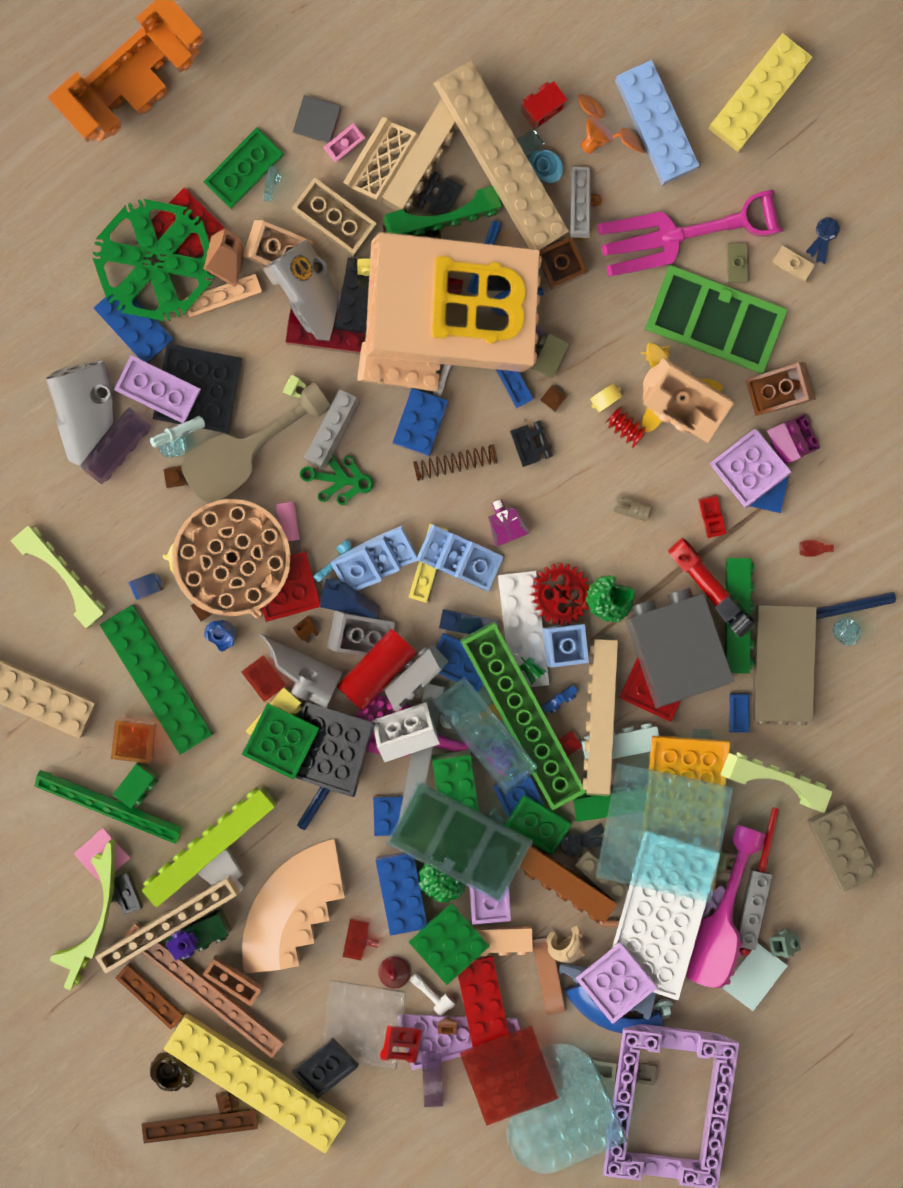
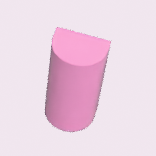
M352 123L323 148L336 163L363 141L365 136Z
M295 502L276 504L278 522L288 542L300 540Z

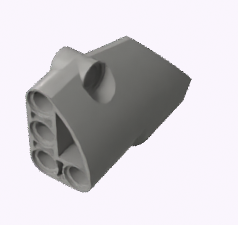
M104 360L54 371L46 378L58 415L56 417L57 427L68 461L79 466L114 423L112 394L115 391V386L109 380ZM101 387H104L108 394H104L101 391Z
M259 633L258 636L263 638L270 647L269 654L275 660L276 668L296 682L291 693L305 700L309 697L310 701L326 708L342 675V671Z

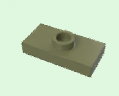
M747 243L727 244L728 283L748 282Z

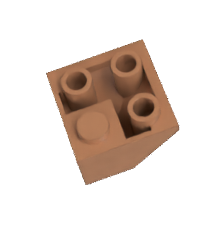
M226 229L211 236L204 265L206 271L234 287L237 286L243 261L242 255L244 250L240 237Z

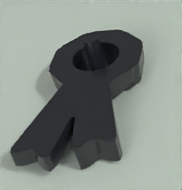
M596 825L581 836L576 833L566 834L560 842L562 852L572 857L580 855L584 847H604L602 844L604 838H594L604 833L601 830V825Z

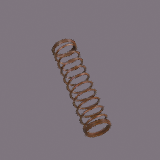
M494 444L488 446L489 459L483 446L481 447V459L477 449H473L474 462L468 449L466 450V463L462 452L459 451V466L454 453H451L452 469L445 454L443 456L444 469L439 457H436L437 472L431 458L428 459L429 473L422 459V476L417 461H413L417 481L424 480L423 464L428 477L431 479L430 461L437 477L439 476L438 461L443 474L446 475L445 458L452 474L454 473L453 458L458 471L461 472L460 455L466 470H469L468 454L474 469H476L475 451L481 467L484 466L483 451L488 464L491 465L490 449L493 463L497 464Z

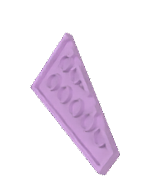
M396 1014L399 1026L422 1029L417 1061L410 1063L412 1070L474 1052L466 1016ZM446 1017L456 1021L457 1034H438V1021ZM506 1018L511 1041L521 1039L522 1034L517 1018Z

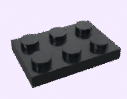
M332 1037L295 1066L292 1073L318 1099L356 1070L359 1063Z

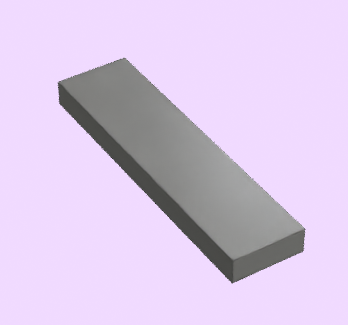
M571 166L570 237L590 238L591 167Z

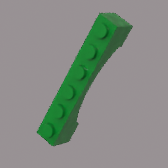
M489 186L476 190L473 195L474 198L455 211L437 216H416L405 213L404 209L385 214L383 222L389 234L419 237L424 235L426 231L438 232L445 226L456 227L461 225V222L467 220L470 223L479 220V217L482 216L487 218L496 216L502 206L494 187Z

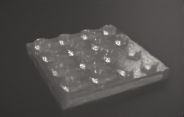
M331 980L322 1045L333 1037L358 1063L396 1069L398 1060H381L380 1052L384 1047L387 1025L402 1026L406 991ZM393 1046L392 1051L399 1052V1047Z

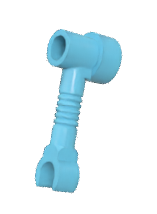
M346 539L336 549L342 555L353 549L352 543ZM329 563L313 576L317 582L321 581L334 569L332 564Z

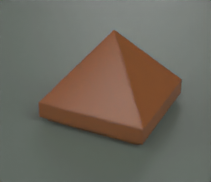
M450 1017L438 1021V1034L456 1035L457 1022Z

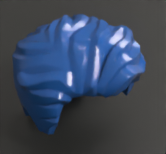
M212 621L206 626L204 636L207 641L214 643L219 651L224 652L226 649L234 646L236 630L228 621Z

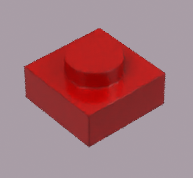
M572 730L558 739L567 757L582 747Z

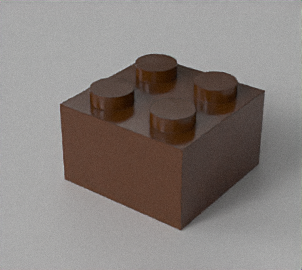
M572 237L539 251V256H541L542 260L540 267L551 290L576 280L588 272Z

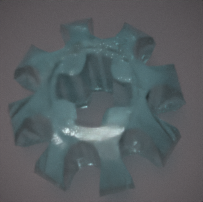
M182 436L175 439L173 443L167 442L158 446V449L164 457H178L185 453L187 442L185 437Z
M842 618L835 623L832 634L841 644L851 646L859 641L862 630L854 620Z

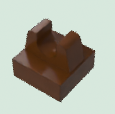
M308 616L293 627L301 641L304 640L309 643L308 636L311 633L318 636L317 628Z
M229 1091L216 1093L215 1096L220 1114L239 1109L238 1100L235 1095Z

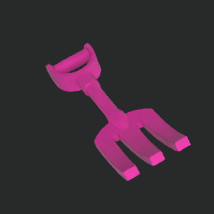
M774 190L752 195L744 203L739 213L683 228L675 227L672 220L662 211L598 224L599 235L658 227L659 230L646 235L605 244L602 246L604 256L663 247V252L607 266L608 276L623 275L673 264L678 254L679 242H683L685 239L742 227L749 234L756 237H767L784 232L783 227H779L772 197L775 194ZM757 199H761L768 230L760 231L753 228L746 218L748 205Z

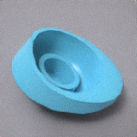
M537 150L529 157V163L541 182L554 183L562 176V162L552 151Z

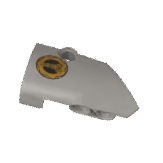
M306 239L265 266L263 271L273 285H281L290 299L289 305L304 329L307 332H312L317 340L329 341L337 311L338 291L327 271L326 262L319 258L308 239ZM314 263L319 267L318 273L313 269Z

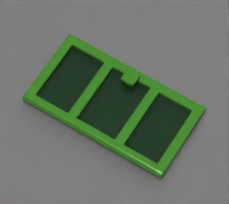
M669 265L645 325V330L763 374L787 309Z

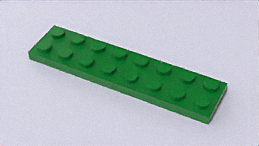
M130 605L100 624L106 637L179 755L213 735L134 605Z

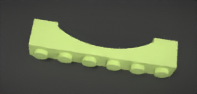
M27 526L11 542L22 555H34L44 560L60 574L72 593L76 607L75 617L85 628H90L106 614L103 610L105 606L100 600L97 599L95 601L91 596L93 592L87 585L83 586L78 581L80 577L74 570L70 571L66 567L68 563L62 556L58 557L53 552L55 550L53 545L41 538L43 535L36 526L34 528Z
M738 752L736 755L728 754L721 772L722 776L745 785L749 780L760 778L782 781L796 792L801 799L800 804L825 813L832 795V791L826 789L827 785L818 781L812 784L810 783L811 779L801 775L800 778H796L795 773L784 770V773L779 772V767L771 764L768 767L763 766L764 762L755 758L749 761L747 760L748 756Z

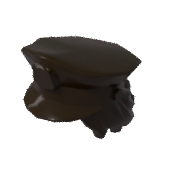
M168 1052L158 1053L153 1062H151L150 1077L162 1090L178 1091L181 1087H190L194 1081V1075L191 1071L187 1070L186 1064Z

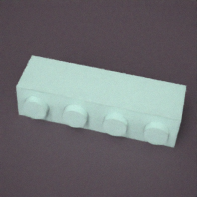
M652 723L642 724L639 729L627 727L623 728L620 733H615L613 730L612 759L650 752L652 736H659L657 726H652ZM589 735L584 736V739L589 740ZM581 740L584 759H588V751H585V740Z

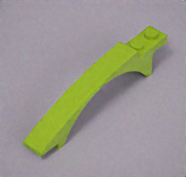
M114 839L107 842L103 854L97 853L91 860L100 877L104 895L103 911L96 929L82 943L72 948L56 951L50 958V961L70 970L64 984V988L71 990L75 985H79L82 979V975H80L82 968L85 969L89 959H92L97 954L108 922L115 879L116 844Z

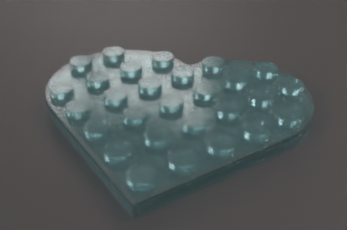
M560 1043L547 1046L534 1055L525 1074V1089L528 1098L515 1107L511 1113L509 1124H507L509 1148L515 1159L523 1167L541 1174L554 1173L628 1141L598 1068L593 1059L584 1050L571 1044Z

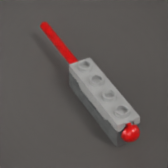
M772 807L759 868L758 870L750 868L737 925V930L741 934L740 941L743 943V947L739 949L741 956H748L752 950H756L772 879V875L766 872V867L779 814V808Z

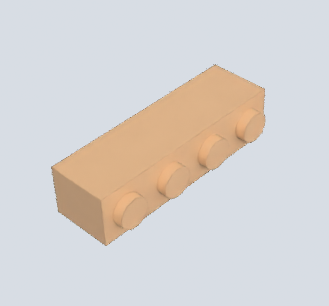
M531 926L473 927L490 946L480 956H489L490 953L506 956L509 955V952H517V955H528V952H533Z

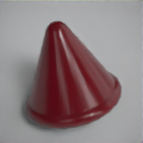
M389 957L380 964L378 976L386 987L398 989L408 982L410 968L402 958Z

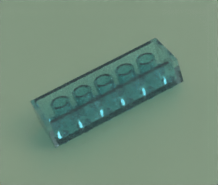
M465 677L434 700V706L506 795L537 771L535 763Z

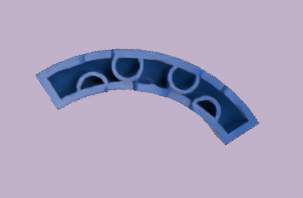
M580 983L564 989L572 1004L584 1017L606 1030L623 1034V1028L638 1024L665 1027L658 1010L651 1012L649 1020L645 1019L643 1014L623 1015L612 1024Z

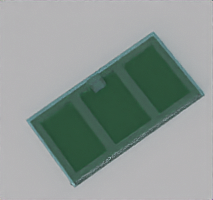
M419 781L416 783V787L387 844L501 903L533 840Z

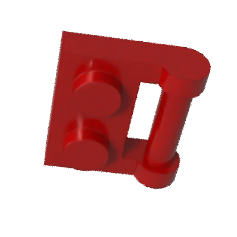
M387 1025L384 1047L380 1052L381 1060L389 1061L390 1059L415 1063L418 1057L422 1029ZM393 1046L410 1048L407 1053L392 1051Z

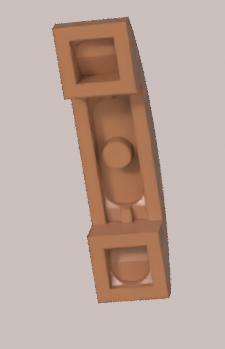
M547 937L532 939L546 1015L565 1012L556 961L548 953Z

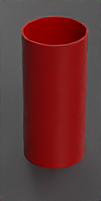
M390 628L336 687L360 710L364 711L413 659L417 652Z

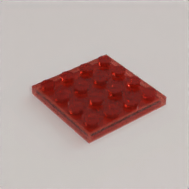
M532 1025L459 1052L486 1126L559 1099Z

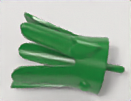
M521 657L524 663L519 667L522 671H525L533 685L536 681L535 677L540 679V675H544V672L546 673L547 671L537 665L531 657L526 661Z

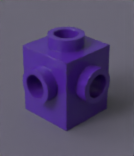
M181 929L172 934L173 938L166 943L167 948L176 961L183 956L187 959L195 954L194 950L198 946L196 944L198 939L188 929L184 932Z

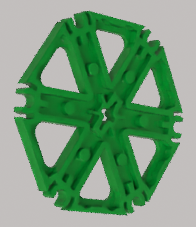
M139 199V207L137 209H134L132 204L128 203V207L131 210L128 212L125 205L97 236L96 240H102L103 243L96 241L94 244L100 246L101 251L93 252L92 254L100 258L95 259L92 257L106 300H109L111 305L115 301H119L118 311H121L125 305V309L121 312L123 314L166 322L164 319V314H166L168 321H171L170 314L172 312H176L177 317L180 318L181 313L179 309L181 308L184 316L213 283V281L205 279H214L215 276L209 275L208 271L204 269L210 242L203 221L201 220L198 225H195L200 221V218L197 216L194 220H190L191 210H188L183 215L188 209L187 207L144 199V207L143 202ZM154 209L171 212L176 215L175 222L159 240L150 218V212ZM123 220H130L139 247L113 242L110 239V235ZM192 233L199 235L204 249V256L197 259L174 254ZM154 255H157V259L163 261L164 263L159 262L156 263L155 266H153L152 262L145 258L150 259L154 258ZM107 262L134 266L135 268L118 287H112L109 284L104 265ZM170 274L198 280L197 288L186 300L181 301L178 299ZM151 281L159 303L158 309L151 311L134 307L133 300Z

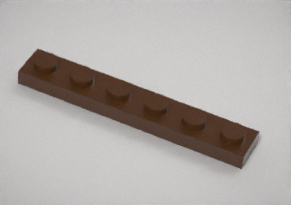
M254 1108L221 1114L215 1113L145 1122L141 1124L143 1142L145 1144L258 1129L257 1111Z

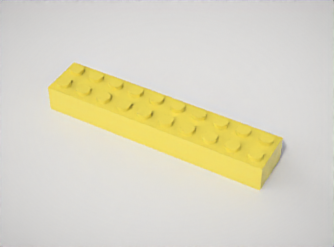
M186 1013L163 1049L323 1153L327 1152L346 1122L347 1115L322 1099H317L310 1091L189 1013Z

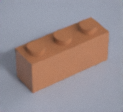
M217 955L214 956L203 973V976L249 1006H252L263 988L261 984Z

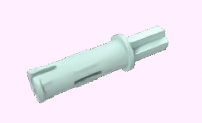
M198 416L174 428H166L163 433L150 439L151 445L156 448L167 442L173 443L175 439L204 428V420Z

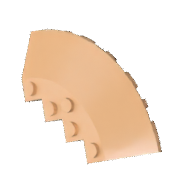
M335 839L320 842L295 854L284 862L262 886L251 906L244 928L242 942L244 974L299 966L301 961L298 946L315 943L316 938L313 924L330 921L328 901L343 899L346 896Z

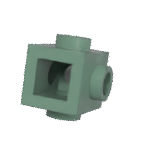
M781 929L778 930V934L769 937L772 956L789 958L801 950L797 931Z

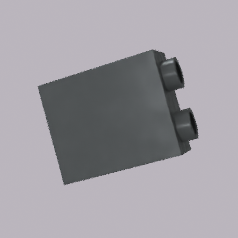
M690 588L669 594L668 597L671 604L658 609L654 600L633 606L632 610L635 616L626 621L655 709L734 682L705 596L701 594L693 597Z

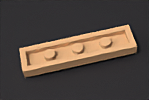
M256 274L239 279L235 287L228 283L205 291L189 309V318L261 294L262 290Z

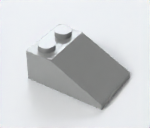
M334 611L327 648L336 652L365 656L390 628L394 630L395 622Z

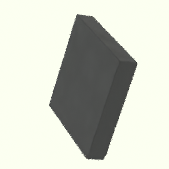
M304 95L293 133L328 144L332 139L341 106Z

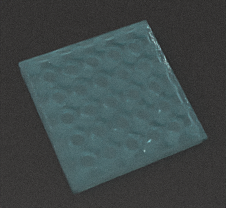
M618 763L596 877L711 902L733 787Z

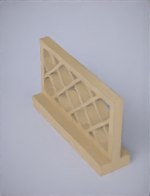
M382 117L343 183L355 193H361L380 202L419 134ZM411 136L408 142L404 144L403 139ZM399 141V147L392 150V144ZM400 152L398 159L394 160L393 155ZM389 158V163L382 166V161ZM390 169L389 174L384 177L383 172ZM379 174V180L372 183V177ZM380 185V189L375 195L373 192V188Z

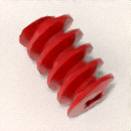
M619 407L607 419L606 422H610L608 428L610 429L615 426L614 433L616 434L621 431L620 438L622 439L627 436L626 443L628 444L633 441L631 448H634L645 436L646 428L638 429L640 422L632 424L634 417L626 419L628 412L621 414L622 407Z

